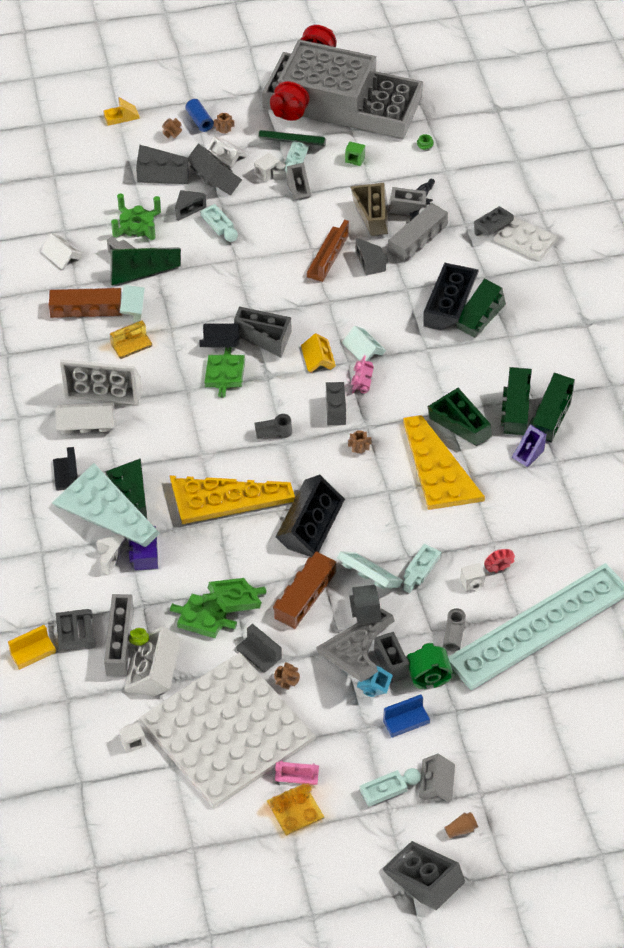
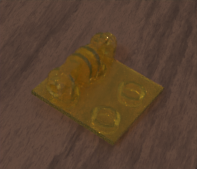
M302 783L300 786L291 788L289 791H285L267 800L286 836L325 818L310 793L312 789L309 783Z

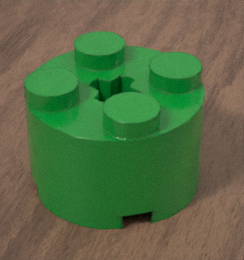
M426 643L421 649L406 656L409 662L411 679L416 688L427 689L426 686L433 685L434 688H437L451 680V673L453 674L445 648L434 646L433 643Z

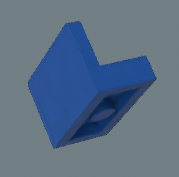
M422 694L384 708L383 722L392 738L430 724V718L423 707L424 698Z

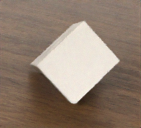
M268 152L254 162V175L265 183L271 180V169L280 164V160Z

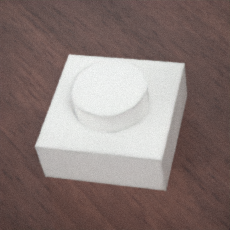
M285 161L280 162V164L271 169L273 179L287 178Z

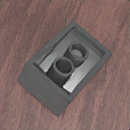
M413 841L383 867V871L414 898L434 910L441 907L465 883L459 862Z

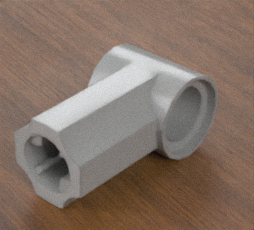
M459 608L451 609L448 612L443 640V648L447 649V651L455 652L460 650L466 614Z

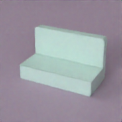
M123 285L120 313L134 315L133 325L140 326L145 288Z
M353 326L342 342L359 360L365 355L366 362L371 359L373 354L382 356L386 351L364 328Z

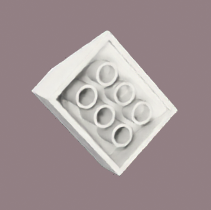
M60 359L65 399L104 403L114 402L115 404L138 406L142 384L141 376L135 366Z

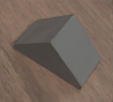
M180 190L175 205L176 220L179 221L206 208V195L200 192Z

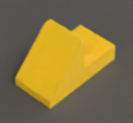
M118 97L119 107L103 110L108 126L140 119L136 106Z

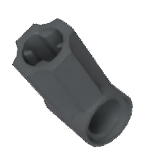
M279 414L275 419L254 423L257 439L271 436L287 438L292 434V421L288 414Z

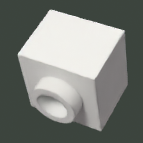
M480 563L461 567L460 580L465 591L484 587L485 573Z
M139 722L127 724L119 729L120 740L126 754L146 746L145 734Z

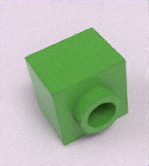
M349 141L345 149V163L361 166L365 159V145Z

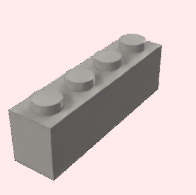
M431 203L388 240V253L403 262L413 257L415 252L423 248L440 230L446 228L448 212Z
M112 594L104 659L106 676H127L130 649L129 635L132 630L134 612L132 594Z

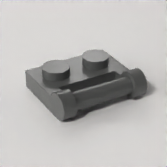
M82 609L56 613L60 651L78 648L93 649L96 647L91 622L93 618L92 610ZM82 619L85 638L79 639L77 620Z

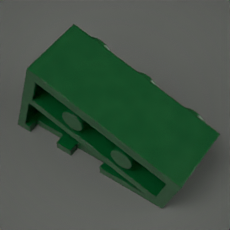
M484 278L465 305L460 319L456 323L457 329L476 338L506 305L503 288Z
M509 367L507 387H503V397L506 398V401H502V412H505V415H501L500 425L504 426V434L524 435L527 431L532 369Z
M555 372L544 393L541 404L539 403L536 416L532 417L529 424L547 434L546 441L551 443L571 405L575 379Z
M459 387L427 406L429 419L475 446L492 437L491 424Z
M141 458L105 471L106 476L147 519Z

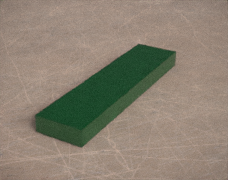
M260 130L258 135L260 139L295 141L326 146L327 141L325 137L265 130Z

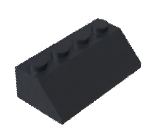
M444 262L423 312V327L443 330L459 321L479 269Z
M320 474L305 479L275 537L288 550L312 557L316 551H320L345 498Z

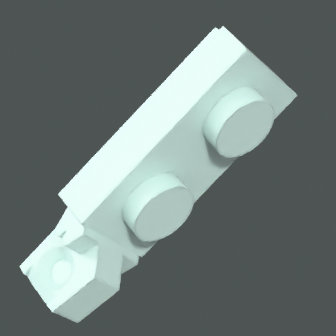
M423 544L405 570L404 579L406 580L403 583V590L410 593L415 584L420 586L441 557L442 552Z

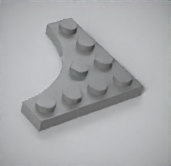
M380 609L382 622L361 625L356 623L317 646L318 654L360 682L369 679L378 672L376 665L368 658L369 648L374 638L383 629L395 622L393 615L384 609Z

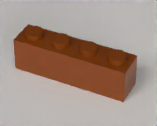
M121 288L50 290V318L122 316L120 313L122 290Z
M317 551L312 558L309 557L303 570L297 572L294 582L286 587L282 598L277 599L273 606L274 619L296 629L335 576L337 561Z

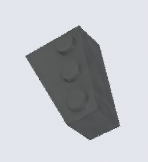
M239 306L234 318V323L239 324V336L282 358L292 332L291 317Z

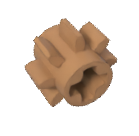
M220 113L217 115V119H214L216 131L220 133H228L231 131V127H235L232 115L228 113Z
M168 118L162 125L164 129L162 131L168 139L170 136L176 138L182 131L180 128L182 126L181 122L177 118H174V120Z
M357 430L353 434L350 433L348 447H352V452L362 454L366 450L369 451L371 437H367V432Z
M285 662L284 667H277L274 673L276 684L289 690L290 686L295 687L300 679V674L297 672L298 668Z

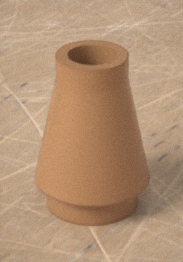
M464 812L449 825L445 826L444 829L449 839L474 832V829L478 828V824L471 812L467 814Z

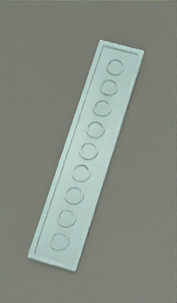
M605 563L450 655L451 667L472 691L624 599V582Z

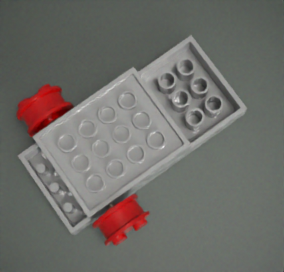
M322 25L308 26L300 40L297 41L292 53L282 52L262 92L263 108L272 110L275 116L288 121H296L301 117H307L405 138L422 98L423 81L377 72L376 56L336 48L337 39L333 31Z

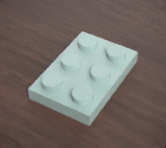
M340 551L337 559L342 561L341 565L351 570L354 568L359 571V576L365 579L371 578L375 581L374 584L382 589L400 588L403 583L402 579L356 552Z

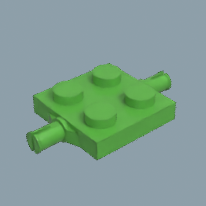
M225 347L224 355H208L205 387L218 388V396L220 398L226 396V389L242 387L245 355H231L232 347Z
M245 578L209 582L207 587L210 593L203 594L202 599L204 602H217L224 613L260 609L262 602L258 596L266 595V588H254L248 584Z
M191 594L184 606L172 603L170 607V612L181 614L177 622V628L216 638L218 632L223 627L235 630L237 626V621L226 619L227 613L223 612L217 602H204L202 596Z

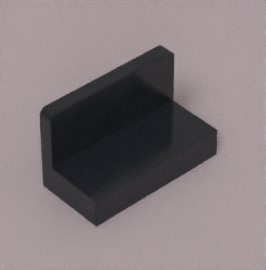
M203 324V339L199 340L200 347L239 346V324Z
M66 447L67 457L53 459L57 491L66 490L78 478L74 447Z

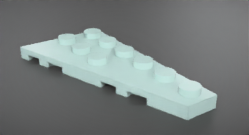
M95 463L52 502L58 508H62L71 514H76L82 519L104 529H109L113 533L120 534L144 547L148 546L160 534Z

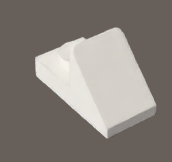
M119 534L97 540L98 552L102 554L100 557L102 573L107 575L111 573L128 547L126 537Z

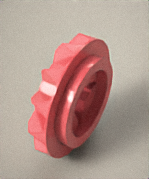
M510 549L494 551L485 559L484 566L489 572L497 573L500 570L504 571L505 568L510 567V564L515 562V555Z

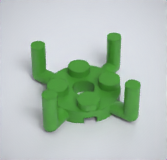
M118 194V209L122 213L119 216L120 228L117 219L111 220L112 235L114 237L122 234L128 236L134 234L137 237L146 235L150 240H154L156 238L154 217L161 213L160 197L155 196L153 198L154 209L151 211L144 209L140 205L128 210L125 207L124 194Z

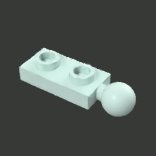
M293 141L285 161L286 173L287 166L303 163L309 146Z
M215 204L200 211L201 217L219 236L224 234L225 239L229 242H234L237 239L238 233L234 229V224Z
M415 768L407 769L404 776H401L397 770L360 785L359 791L368 807L407 792L408 787L406 784H418L421 775Z

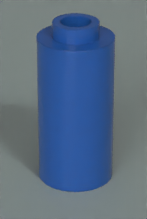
M198 99L189 100L185 106L186 111L201 132L209 131L214 125L213 119Z

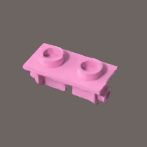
M365 355L354 366L356 373L351 381V385H353L352 393L356 389L360 390L363 394L370 390L374 366L372 362L365 361Z
M283 761L276 762L275 781L318 784L319 765H315V763L311 765Z

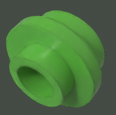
M423 134L418 138L417 145L419 148L426 150L433 147L434 141L430 135Z

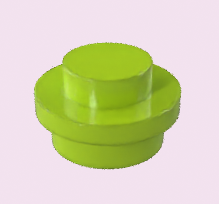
M135 628L130 631L129 642L131 644L142 646L148 642L149 634L144 628Z

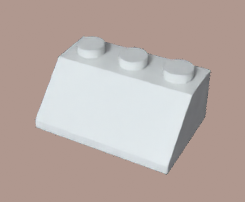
M114 402L58 405L55 408L56 430H61V433H73L72 430L80 429V433L91 432V429H99V432H108L110 428H114Z
M164 626L148 633L149 640L144 645L135 646L124 689L126 692L157 696L170 690L173 672L176 668V659L180 650L181 638Z

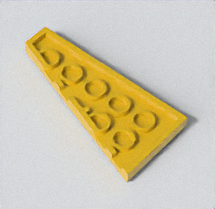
M418 415L403 418L404 428L428 510L484 502L485 496L424 417Z
M169 475L182 524L291 503L295 500L291 482L267 481L265 483H256L254 480L238 482L237 479L209 477L203 480L194 479L192 476H187L185 479Z

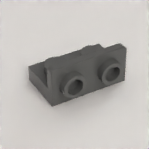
M498 206L474 221V234L479 236L485 233L489 236L512 222L514 215Z

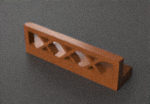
M344 219L340 228L334 226L331 228L307 271V278L321 282L324 281L349 236L348 220Z

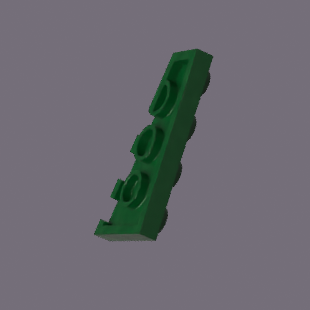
M181 248L110 249V284L113 286L181 266Z

